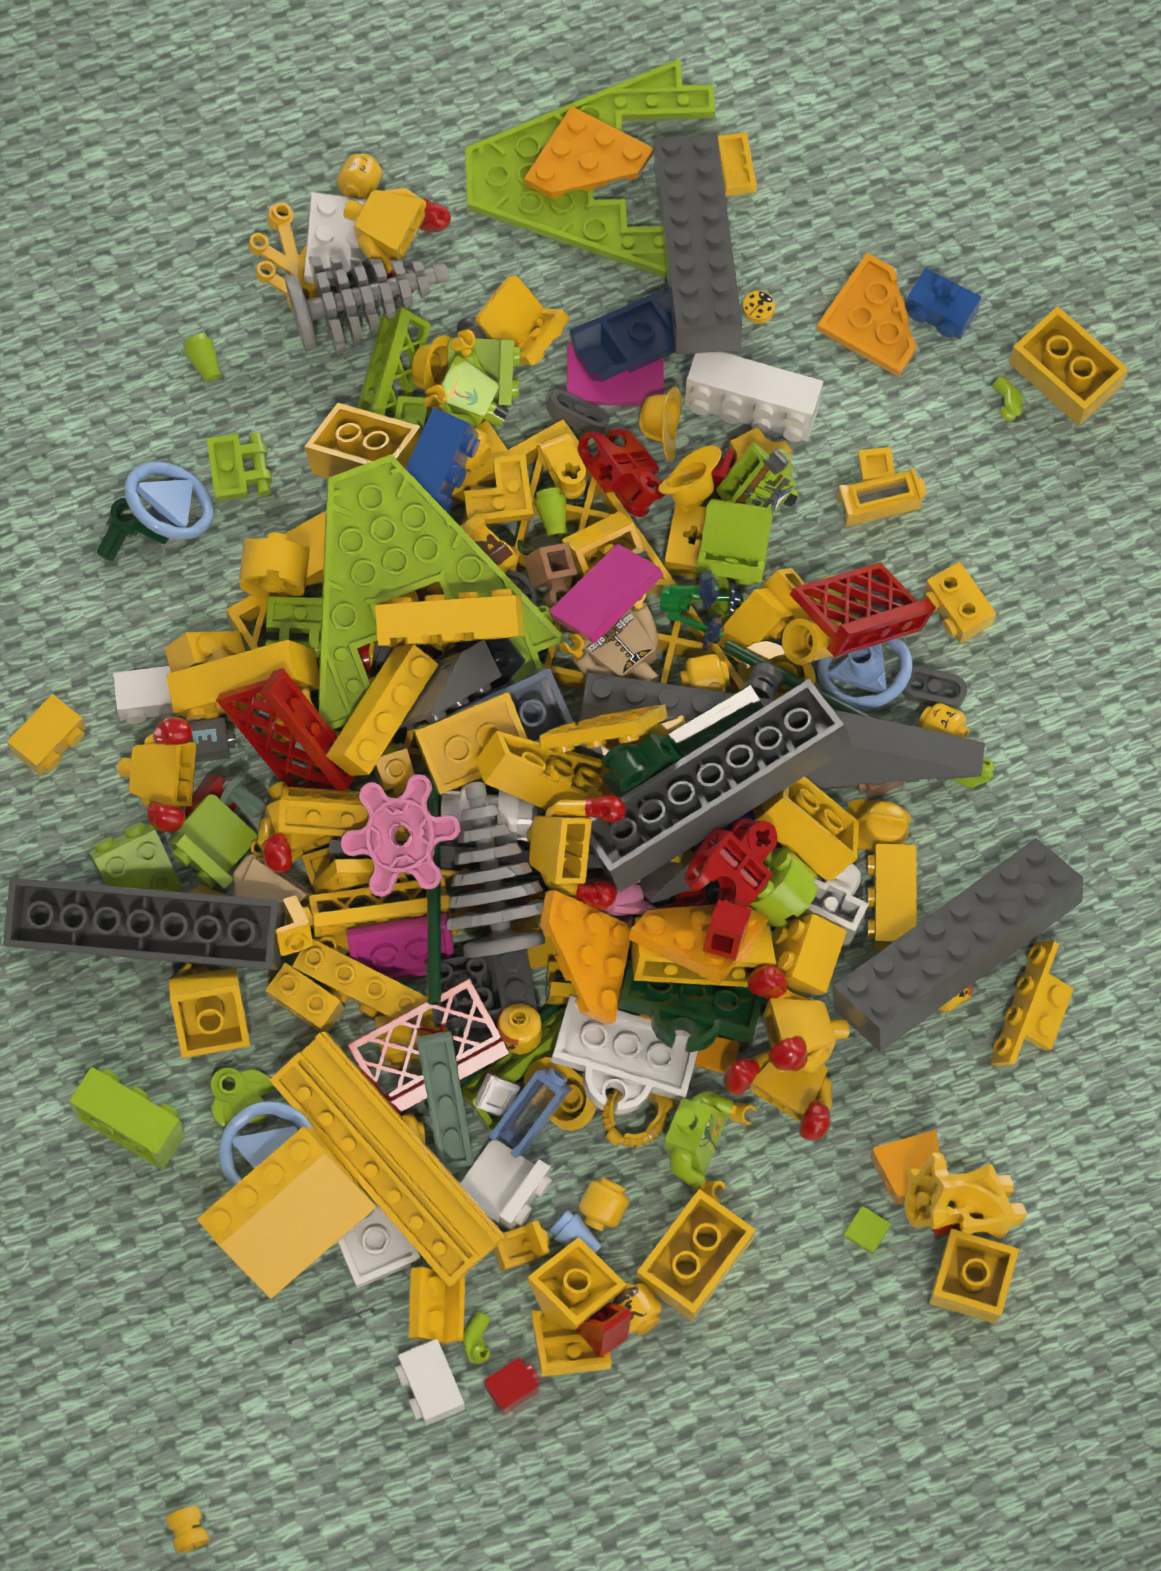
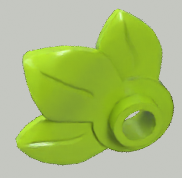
M226 1067L216 1071L210 1080V1090L215 1097L211 1108L214 1120L225 1129L230 1120L243 1108L264 1102L261 1096L274 1088V1085L269 1081L270 1078L255 1069L239 1072L236 1069ZM225 1078L231 1079L234 1083L231 1091H227L222 1087V1081ZM265 1115L257 1116L248 1123L262 1124L265 1121Z

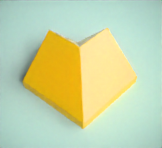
M579 1237L527 1278V1282L546 1320L575 1329L627 1287V1284Z

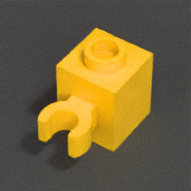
M402 743L386 747L374 766L379 785L384 791L392 788L390 794L399 795L404 793L407 782L415 775L408 750Z

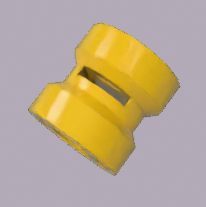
M199 1506L187 1507L165 1517L168 1529L173 1531L175 1535L173 1545L176 1553H184L194 1549L193 1544L195 1548H198L210 1542L207 1530L201 1528L200 1520L202 1515Z

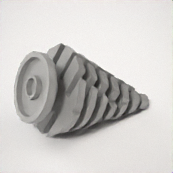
M309 256L311 272L319 297L308 300L305 298L298 277L296 275L284 276L292 312L305 352L313 350L317 344L312 321L316 318L324 317L337 356L346 351L340 320L337 318L338 311L342 310L344 312V319L348 331H350L353 344H356L363 339L359 316L356 314V306L362 305L366 323H368L369 331L372 333L380 327L374 301H381L384 315L389 322L397 315L393 296L399 294L402 306L406 310L413 305L411 291L418 289L422 299L430 294L429 285L447 282L450 278L449 270L444 263L424 269L422 262L411 261L413 272L406 274L402 261L391 260L394 277L387 279L381 260L370 259L375 283L368 284V278L361 259L350 258L352 275L356 284V288L350 289L341 259L329 257L334 284L337 286V293L332 294L320 257Z
M482 782L469 783L465 786L466 798L469 799L470 809L462 810L460 821L472 820L473 829L461 831L458 835L457 843L475 841L477 849L457 853L454 865L479 862L480 869L453 875L451 886L483 882L484 889L451 896L448 908L487 903L488 909L447 918L445 930L490 924V937L475 940L464 945L465 958L501 954L546 943L544 934L539 930L513 932L510 920L542 913L544 900L506 905V900L543 891L538 881L502 884L503 878L532 872V869L528 862L499 865L498 857L514 855L522 851L517 843L495 845L494 837L510 834L511 831L507 824L491 825L490 816L501 813L496 804L487 805L485 784Z

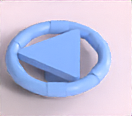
M165 462L144 463L129 473L125 483V499L131 512L144 526L156 534L178 540L199 537L210 528L214 518L213 500L207 488L193 474L182 467ZM150 474H164L176 479L172 481L139 483ZM193 490L202 507V517L191 527H186ZM137 492L151 504L149 513L144 509Z
M899 637L886 642L900 659V670L893 684L888 689L882 643L849 653V657L829 670L828 668L833 658L818 660L816 668L818 683L824 691L860 710L877 708L887 704L905 689L911 678L913 665L908 646ZM830 678L877 693V695L863 697L846 695L840 692Z
M260 1102L243 1108L230 1120L220 1141L219 1158L221 1170L228 1183L234 1187L242 1180L235 1170L232 1153L233 1144L255 1169L303 1126L312 1128L307 1118L294 1107L280 1102ZM273 1114L296 1125L235 1137L241 1128L260 1115Z

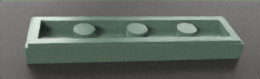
M451 1031L418 1036L416 1039L438 1159L448 1170L471 1166L474 1164Z

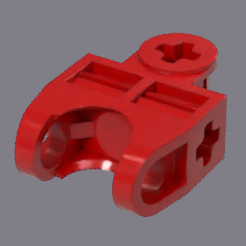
M614 429L606 437L599 432H588L580 438L578 452L586 468L604 493H616L622 505L629 513L638 518H644L649 513V507L656 500H661L665 496V494H661L658 490L662 482L655 476L660 468L630 431ZM617 435L623 438L624 447L615 445L614 440ZM591 438L595 440L599 447L595 456L591 455L588 450V442Z
M743 818L738 820L730 831L712 829L694 854L684 876L685 883L693 891H697L705 887L710 881L714 882L717 879L720 886L717 900H723L747 908L757 898L773 875L762 863L777 844L778 835L776 828L768 821H754Z

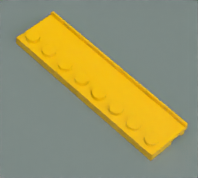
M325 1031L318 1033L314 1037L315 1040L302 1052H298L269 1081L292 1107L307 1118L322 1142L448 1287H453L502 1240L507 1238L506 1235L335 1040Z

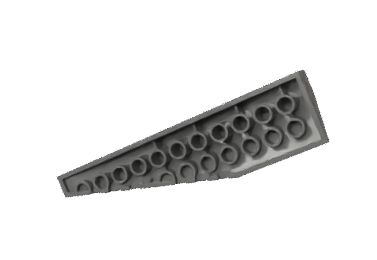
M587 672L580 721L595 716L665 704L668 717L659 723L675 719L681 715L684 716L686 722L729 697L732 693ZM759 698L764 707L775 701ZM834 710L846 727L852 747L805 777L820 790L850 788L859 784L885 785L886 782L906 781V783L919 782L920 779L930 778L945 780L980 777L985 743L920 727ZM586 743L576 746V753L601 760L604 757L601 746L586 748Z

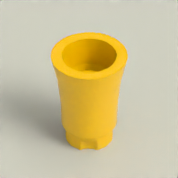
M797 618L787 624L782 636V646L785 655L792 663L805 665L820 659L834 658L826 649L831 639L814 621ZM831 621L835 627L841 625V622Z

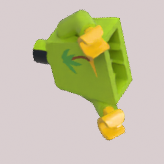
M471 330L458 332V337L452 339L451 348L456 352L461 351L460 356L456 355L441 385H435L426 390L429 396L424 399V406L428 408L425 416L429 418L434 407L470 423L476 429H478L483 419L501 427L509 410L492 402L499 385L490 378L480 364L475 350L471 349L476 341Z

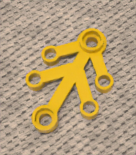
M277 203L270 207L266 221L271 229L278 231L284 255L269 246L268 238L262 233H255L250 237L248 249L252 254L260 255L268 260L261 261L257 265L255 271L257 280L262 283H268L285 294L289 308L292 310L285 280L275 274V265L289 275H296L298 277L304 295L308 300L318 298L319 296L314 283L303 282L306 246L298 255L291 229L294 213L288 204ZM278 213H283L286 216H280ZM253 242H260L263 246L258 247ZM261 269L268 270L270 274L266 275L262 273Z

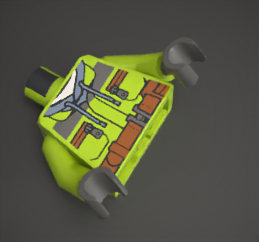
M755 443L751 444L716 489L723 501L769 508L772 510L773 515L781 505L793 506L798 498V492L795 489L796 481L791 475L793 466L786 450L776 448L769 454Z

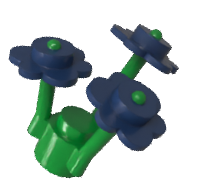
M706 570L700 574V585H664L660 598V610L668 612V620L679 621L705 632L704 650H708L713 643L718 644L723 637L725 627L722 625V615L714 616L709 626L682 615L683 611H689L691 600H702L704 608H710L715 601H729V617H731L733 609L739 608L740 602L744 599L741 595V588H735V579H731L730 594H719V583L715 577H712L711 570Z

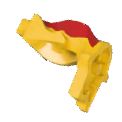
M932 1153L921 1170L914 1168L909 1169L907 1172L908 1187L905 1195V1211L909 1223L917 1229L930 1228L936 1236L947 1235L951 1229H955L958 1231L962 1230L968 1235L975 1232H987L1001 1239L1004 1238L1011 1227L1021 1225L1027 1216L1022 1203H1010L1008 1200L1014 1191V1184L1010 1176L997 1175L992 1164L965 1174H951L947 1171L946 1160L943 1154ZM949 1201L955 1205V1209L947 1206Z

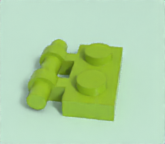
M260 432L251 433L249 435L250 444L240 445L238 433L206 438L216 502L248 498V485L257 486L258 496L263 497L271 494L270 483L272 482L271 471L267 469L265 459L268 456L267 445L263 443ZM243 459H252L254 470L244 471Z
M268 596L266 629L267 632L279 633V640H266L265 646L290 640V633L309 634V641L293 642L314 649L316 658H319L322 598Z

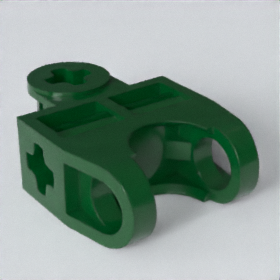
M649 734L638 745L626 742L617 745L607 752L602 758L601 763L610 770L602 778L615 796L622 797L684 758L685 754L672 739L663 735Z

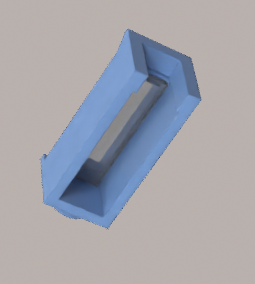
M543 1068L536 1071L489 1137L492 1140L503 1138L514 1147L510 1153L513 1157L517 1158L524 1155L569 1092L573 1090L566 1084L567 1078L553 1068H550V1070Z

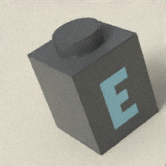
M225 718L188 722L192 730L190 742H197L195 763L230 759L229 748H235L233 728H227Z

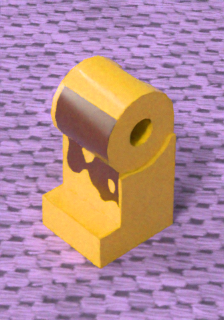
M478 513L460 526L504 573L517 564V557L512 548L486 527V521Z

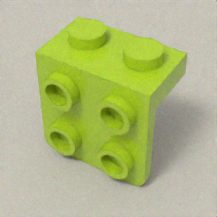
M453 338L448 342L447 372L456 355L460 356L461 351L456 352L451 348L450 344ZM475 338V345L471 349L475 350L480 364L490 378L499 385L492 402L498 405L512 406V399H518L519 379H513V366H519L520 347H514V340Z
M715 499L710 500L706 508L696 572L704 573L706 570H711L712 577H715L717 580L722 579V577L735 578L737 583L743 585H754L755 582L761 583L772 524V510L759 506Z
M209 794L184 820L181 829L175 831L166 843L174 850L172 855L186 867L190 864L198 872L196 877L210 889L213 886L226 889L234 880L228 874L229 871L249 850L251 843L257 840V834L217 796Z
M143 822L134 824L125 830V835L115 840L112 837L105 838L94 845V850L88 852L106 886L179 892L181 889L180 881L160 838L150 823L146 825Z

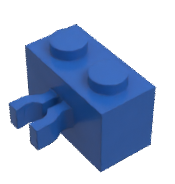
M925 268L909 293L905 308L908 315L914 321L919 323L927 322L935 326L941 335L948 338L954 336L961 340L979 310L982 297Z

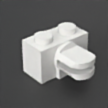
M851 864L832 881L825 880L822 882L814 879V883L818 885L817 893L809 907L799 916L815 914L847 930L842 945L848 948L869 905L854 897L861 881V874L858 868ZM792 914L787 919L792 920L799 917Z

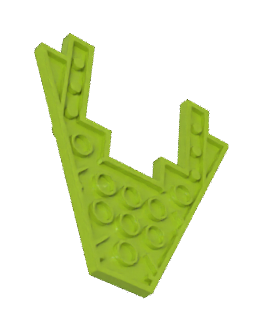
M674 60L465 147L467 210L667 279L661 226L627 227L626 199L594 200V189L583 192L582 189L565 192L564 196L551 199L524 185V177L571 106L621 132L622 121L715 118L714 84L682 85L681 60Z
M392 454L327 478L318 713L332 730L346 725L371 686L357 648L378 640L375 605L435 582H438L442 595H445V600L458 599V593L478 592V597L480 598L492 597L491 591L511 589L512 595L522 597L524 637H512L509 639L525 658L526 662L510 681L542 667L538 651L566 641L564 635Z

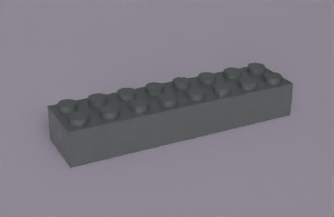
M715 134L654 138V170L676 354L741 351L742 319L718 136Z
M808 679L620 797L626 805V815L623 820L609 823L603 822L601 818L588 817L592 819L589 848L619 892L706 839L712 829H722L851 748L852 744L846 727L811 680Z
M1035 838L833 986L834 1011L843 1019H846L878 1051H883L1082 903L1083 877Z
M10 878L3 946L279 971L281 954L278 950L275 930L283 927L285 924L284 902L279 900Z

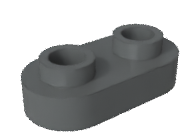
M564 390L553 391L546 402V409L556 421L564 419L567 424L579 429L583 434L588 432L603 434L610 422L604 410Z
M922 666L912 667L911 678L902 693L907 699L931 706L942 703L956 709L965 700L967 685L958 675ZM913 682H920L923 688L915 690L911 684ZM950 689L954 691L955 696L948 698L943 692Z

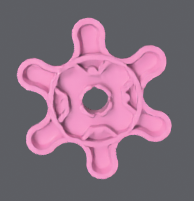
M424 775L412 776L407 782L404 794L396 799L388 797L382 787L374 782L365 784L360 790V801L368 810L369 820L363 829L346 832L341 839V847L344 853L349 856L367 854L373 859L375 869L370 878L369 886L372 893L376 896L383 897L390 894L394 889L398 876L403 873L414 875L419 885L425 889H433L441 882L442 873L433 861L434 848L441 841L455 839L461 831V826L458 819L452 815L434 817L427 809V801L432 791V785L430 780ZM404 826L411 833V836L401 846L396 842L395 835L397 830Z

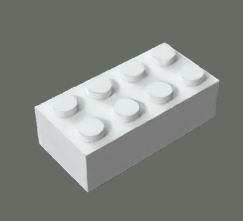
M724 352L695 353L687 377L684 406L689 407L692 412L699 415L710 413L720 416L723 421L730 424L742 422L751 425L753 429L759 427L762 433L777 432L789 441H808L819 409L823 381Z

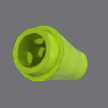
M199 333L184 341L183 346L185 350L183 353L203 377L205 383L222 377L223 374L219 368L212 338H208L206 333Z
M559 487L538 491L536 493L537 500L534 501V504L547 531L548 538H559L567 535L566 495L562 494V489Z

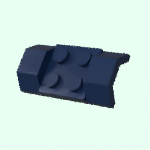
M668 287L570 330L569 334L576 358L592 381L603 382L627 370L631 373L676 352Z

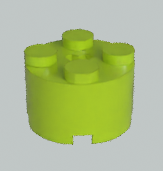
M779 847L775 848L762 863L773 875L757 898L749 905L755 911L768 916V923L774 927L788 924L784 919L792 914L799 917L809 907L818 890V885L814 883V879H818L817 874L788 848Z

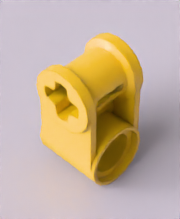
M566 432L537 444L540 460L546 471L549 472L555 486L562 489V494L566 495L567 499L580 497L586 488V468L577 452L571 435Z

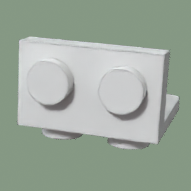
M491 1140L460 1184L495 1223L507 1231H511L517 1224L523 1225L532 1211L531 1203L536 1196L541 1198L552 1182L550 1179V1166L540 1159L534 1165L522 1156L515 1158L510 1154L512 1149L498 1140Z

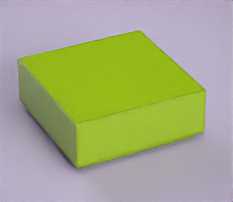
M862 1206L843 1237L873 1255L892 1224Z

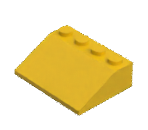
M303 1126L198 1217L197 1220L224 1252L272 1299L376 1209L377 1206L312 1128Z

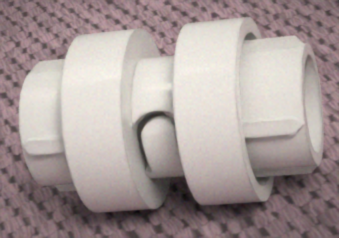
M468 784L462 785L461 791L450 790L442 795L441 817L444 815L456 817L460 823L461 831L473 829L472 820L460 821L462 810L470 809L469 799L466 798L465 786ZM499 790V796H485L487 805L496 804L501 813L497 815V821L496 815L490 816L491 825L507 824L511 831L510 834L497 836L496 845L517 843L518 840L528 841L527 832L533 825L534 817L538 816V806ZM469 841V842H463V843H459V844H461V845H476V842H475V841Z

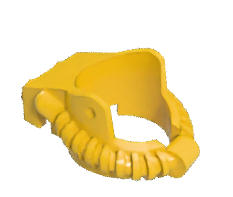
M613 1088L611 1090L612 1093L607 1095L608 1100L601 1114L603 1118L602 1123L605 1124L604 1129L608 1131L605 1138L615 1147L619 1144L640 1147V1145H647V1142L651 1143L654 1138H658L659 1134L663 1132L662 1128L666 1126L665 1121H668L667 1114L675 1108L676 1100L650 1092L647 1099L654 1106L656 1118L649 1124L646 1131L639 1134L626 1133L623 1135L615 1128L616 1123L613 1117L614 1107L623 1099V1095L618 1089Z

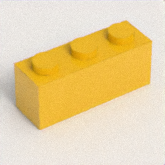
M876 844L873 855L867 856V875H873V887L867 888L868 907H873V919L867 920V940H873V950L885 949L917 925L916 845Z

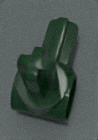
M120 498L111 506L110 517L106 522L109 529L97 549V554L105 560L113 561L126 537L132 538V536H137L139 533L161 544H166L170 538L156 534L144 526L135 516L128 522L118 520L119 515L123 511L130 510L126 499Z

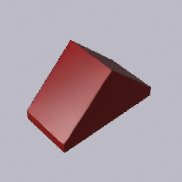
M608 1302L575 1330L601 1358L628 1339L632 1314L629 1308Z

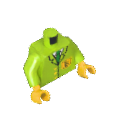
M703 1091L695 1095L692 1100L682 1098L665 1138L671 1172L693 1189L699 1188L715 1201L720 1202L721 1200L715 1196V1189L725 1191V1184L722 1181H706L704 1179L727 1121L726 1116L729 1115L733 1122L751 1125V1122L745 1120L744 1114L746 1110L756 1112V1108L753 1105L740 1102L733 1104V1100L711 1091Z

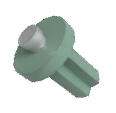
M239 775L233 780H226L222 786L224 791L220 800L225 805H230L234 802L249 815L258 818L264 812L266 803L246 788L247 778Z

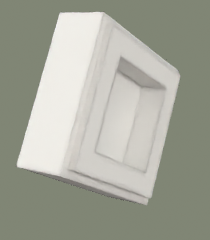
M487 1072L474 1105L477 1108L503 1117L515 1101L521 1087L514 1082Z

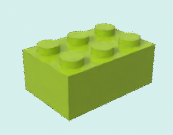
M91 1067L69 1100L75 1118L159 1169L164 1170L185 1138L182 1122L177 1118L179 1113L164 1103L159 1107L148 1100L150 1096L136 1086H132L129 1089L120 1084L121 1079L110 1070L103 1068L100 1072Z

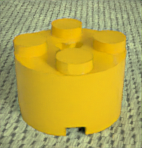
M277 532L268 533L267 538L244 539L239 575L240 588L248 594L261 598H266L267 592L278 593L277 597H301L306 586L310 547L305 544L287 541L285 534Z

